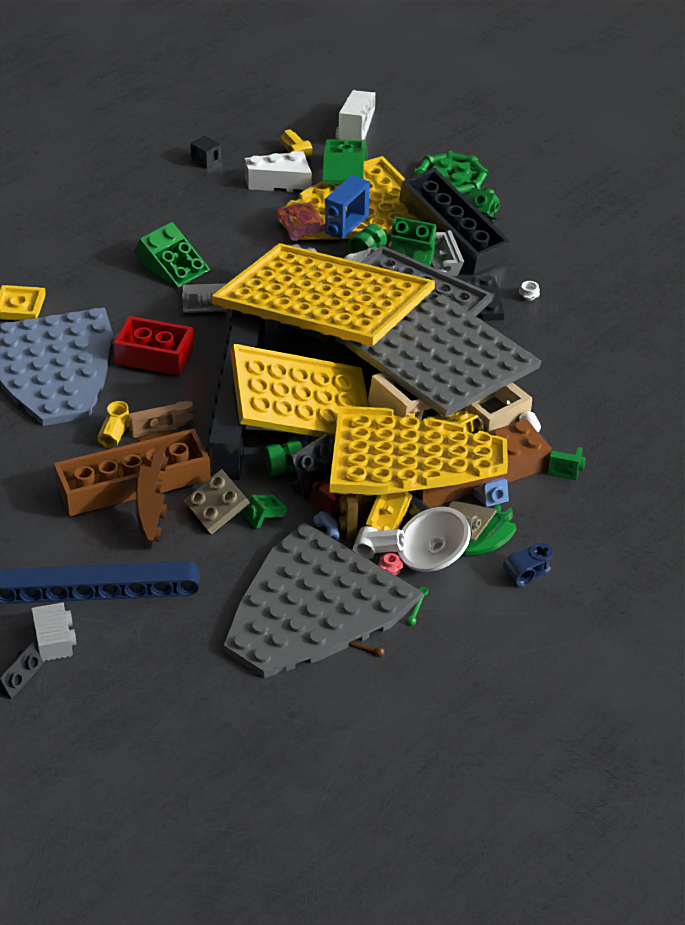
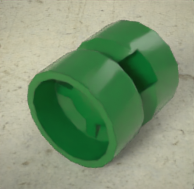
M369 224L349 240V251L351 254L369 248L385 246L387 236L381 227L376 224Z
M300 441L285 443L284 447H281L280 444L265 447V459L270 477L284 475L287 470L290 473H296L291 456L303 449Z

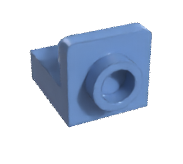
M499 478L485 482L482 486L475 487L474 497L486 507L509 501L507 480Z

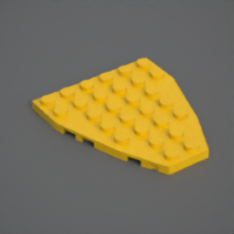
M383 156L364 161V179L370 181L369 216L344 239H351L369 224L378 225L388 236L390 235L394 216L420 221L399 200L401 184L406 179ZM323 181L318 182L301 192L300 198L297 201L291 200L286 206L280 208L277 211V219L294 239H339L325 233V198L340 185L329 186L328 184H323Z
M339 406L330 478L331 493L343 495L348 493L363 494L366 496L384 495L458 485L507 474L508 455L506 438L493 436L480 430L476 434L468 433L464 425L430 417L424 422L419 421L415 414L407 413L406 417L394 415V410L389 408Z

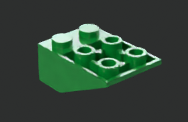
M173 222L140 238L134 250L136 256L147 269L177 289L211 270Z

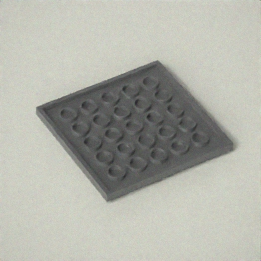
M443 294L413 308L373 346H366L352 340H347L346 343L347 348L418 399H421L445 418L539 369L541 365V360L532 355V353L526 351Z

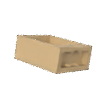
M512 382L459 411H467V413L478 415V418L473 420L476 423V429L488 432L519 422V417L522 413L531 411L532 397ZM494 397L506 405L492 414L480 406V404Z

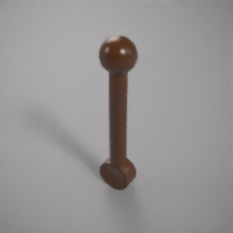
M354 641L348 643L349 646L375 653L377 657H382L385 653L382 647L374 648Z

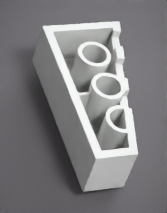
M352 91L339 112V127L336 128V139L365 140L375 110V93Z

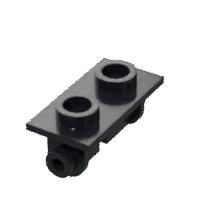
M30 643L25 649L19 650L18 655L8 665L9 667L0 674V691L5 690L10 699L21 690L44 664L33 643Z

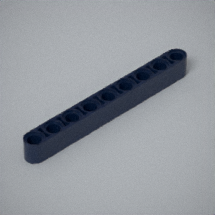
M189 561L0 569V604L191 596L199 591V567L196 563Z

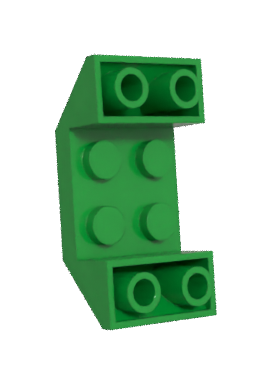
M326 140L323 184L338 186L351 175L364 179V161H367L366 140Z
M394 216L389 235L392 241L390 249L430 266L434 254L436 224Z

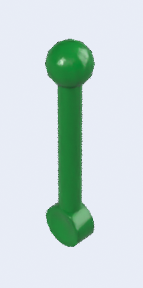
M427 587L419 588L423 592V597L415 604L411 616L406 619V623L409 626L416 624L415 617L424 596L428 594Z

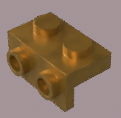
M348 493L342 494V498H339L340 512L342 513V516H339L340 531H345L347 541L356 540L357 522L367 520L368 496Z

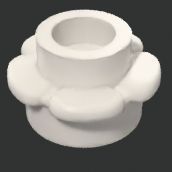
M525 281L519 289V294L523 295V298L526 300H533L540 295L539 285L533 281Z

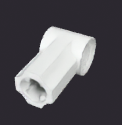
M365 526L359 530L353 551L368 560L373 558L375 553L404 551L406 546L405 534L403 530L399 529L378 531L371 526Z

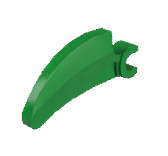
M497 504L494 509H497L495 515L475 541H469L462 555L473 556L488 553L508 542L516 531V524L509 522L513 518L512 508L509 507L506 512H501V504Z

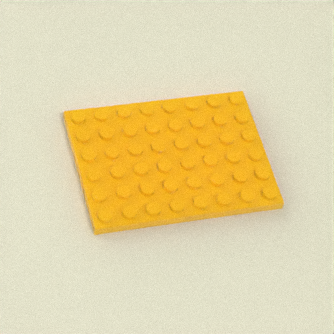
M279 243L212 295V304L221 306L224 309L238 310L243 314L257 315L262 319H272L280 321L282 324L299 326L301 329H310L324 335H333L343 340H352L366 346H373L435 289V281Z

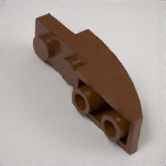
M158 445L155 447L151 467L140 466L136 485L135 505L137 523L142 540L148 549L152 548L153 541H159L162 527H158L157 523L159 518L164 519L167 504H163L164 495L160 494L163 479L158 477L160 471L165 472L168 457L164 456L166 447Z

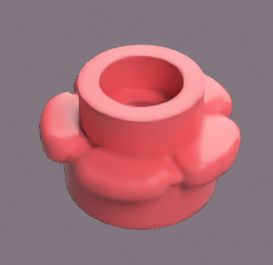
M388 553L380 557L378 566L395 576L400 573L403 568V561L400 556Z

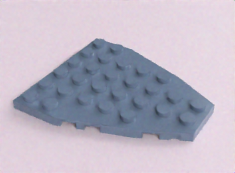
M93 308L86 311L0 324V386L17 405L21 403L25 406L26 412L30 416L35 417L42 426L90 418L92 407L96 405L98 400L97 394L104 387L108 369V358H110V349L114 341L105 308Z

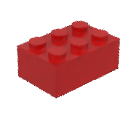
M133 316L128 317L114 341L115 364L180 376L194 350L193 327Z

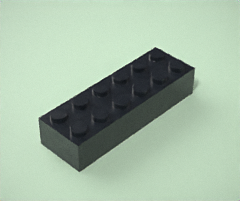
M436 168L402 181L399 200L420 221L436 224V232H452L464 260L463 264L473 275L507 260L511 241Z

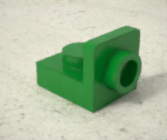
M578 447L576 455L552 451L548 475L576 480L578 472L583 471L586 457H582L583 448Z
M251 495L250 503L247 505L243 515L255 529L261 527L265 517H284L287 508L275 495Z

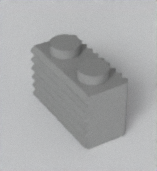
M64 602L32 608L39 654L43 662L45 660H55L56 658L60 659L61 657H71L73 655L72 646L77 645L74 629L69 630L68 628L73 626L71 611H65Z

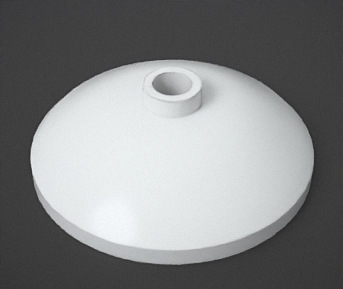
M449 507L427 509L414 516L402 529L405 534L406 546L404 551H398V554L405 565L416 571L431 572L445 568L456 561L468 546L471 533L469 523L464 515L456 509Z

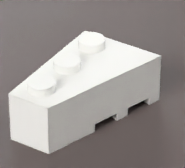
M293 151L286 154L245 158V180L248 189L274 191V188H286V192H293V189L306 190L312 186V173L304 152Z

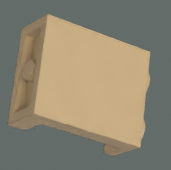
M384 373L372 376L368 397L369 407L393 409L394 415L406 417L407 413L415 414L419 421L422 420L425 403L421 399L411 401L394 386L395 381Z

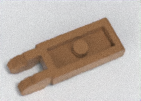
M181 401L175 405L128 414L132 438L158 431L178 429V427L192 424L194 416L186 412L192 411L193 403Z

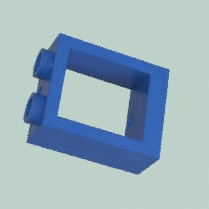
M351 175L325 198L326 234L343 240L369 216L370 181Z

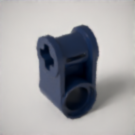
M545 543L534 544L520 552L509 555L503 562V568L518 586H525L531 581L550 573L551 563L549 560L552 558L553 550Z

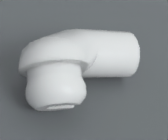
M531 411L522 413L519 421L527 419L539 433L541 425L535 414Z

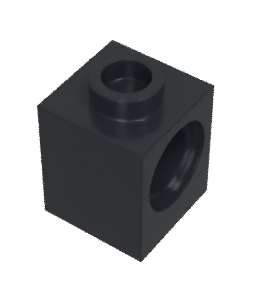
M205 135L190 143L192 161L207 169L221 162V144Z

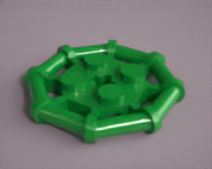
M449 150L448 153L424 156L423 162L414 170L415 176L427 171V168H436L461 194L470 192L472 187L480 189L483 181L489 176L488 170L482 167L477 157H469L453 153Z

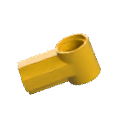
M291 129L284 131L283 135L280 136V143L288 150V153L298 151L304 152L306 159L313 157L311 143L308 140L302 141Z
M122 401L112 402L107 407L108 415L97 436L98 442L104 448L112 449L114 446H117L123 432L129 428L128 405Z

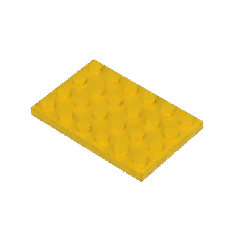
M233 344L230 349L240 424L316 437L328 434L335 439L339 406L369 407L361 367Z

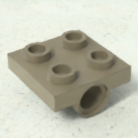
M222 469L184 500L211 534L216 532L250 503Z

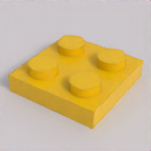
M2 285L0 289V319L26 320L38 318L46 295L45 288Z

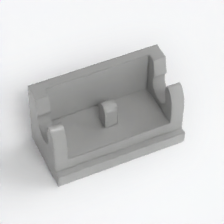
M451 231L436 232L435 239H438L435 241L431 265L433 268L448 275L458 276L464 260Z

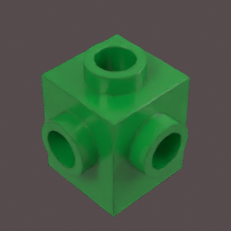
M474 187L471 188L468 200L482 214L493 216L498 211L500 204L499 198L494 194L495 191L485 187L482 190Z

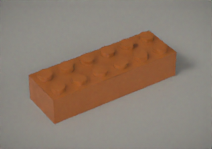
M527 419L488 431L487 433L507 439V474L458 485L416 490L418 497L427 506L433 508L474 494L475 487L482 486L483 483L505 478L507 483L548 470L551 447Z
M195 429L54 463L56 485L69 516L135 500L140 466L151 467L156 445L166 447L164 456L168 457L165 472L160 471L158 477L163 479L160 493L208 481L211 478L210 458Z

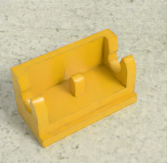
M406 491L377 495L366 525L378 531L399 529L412 499V494Z

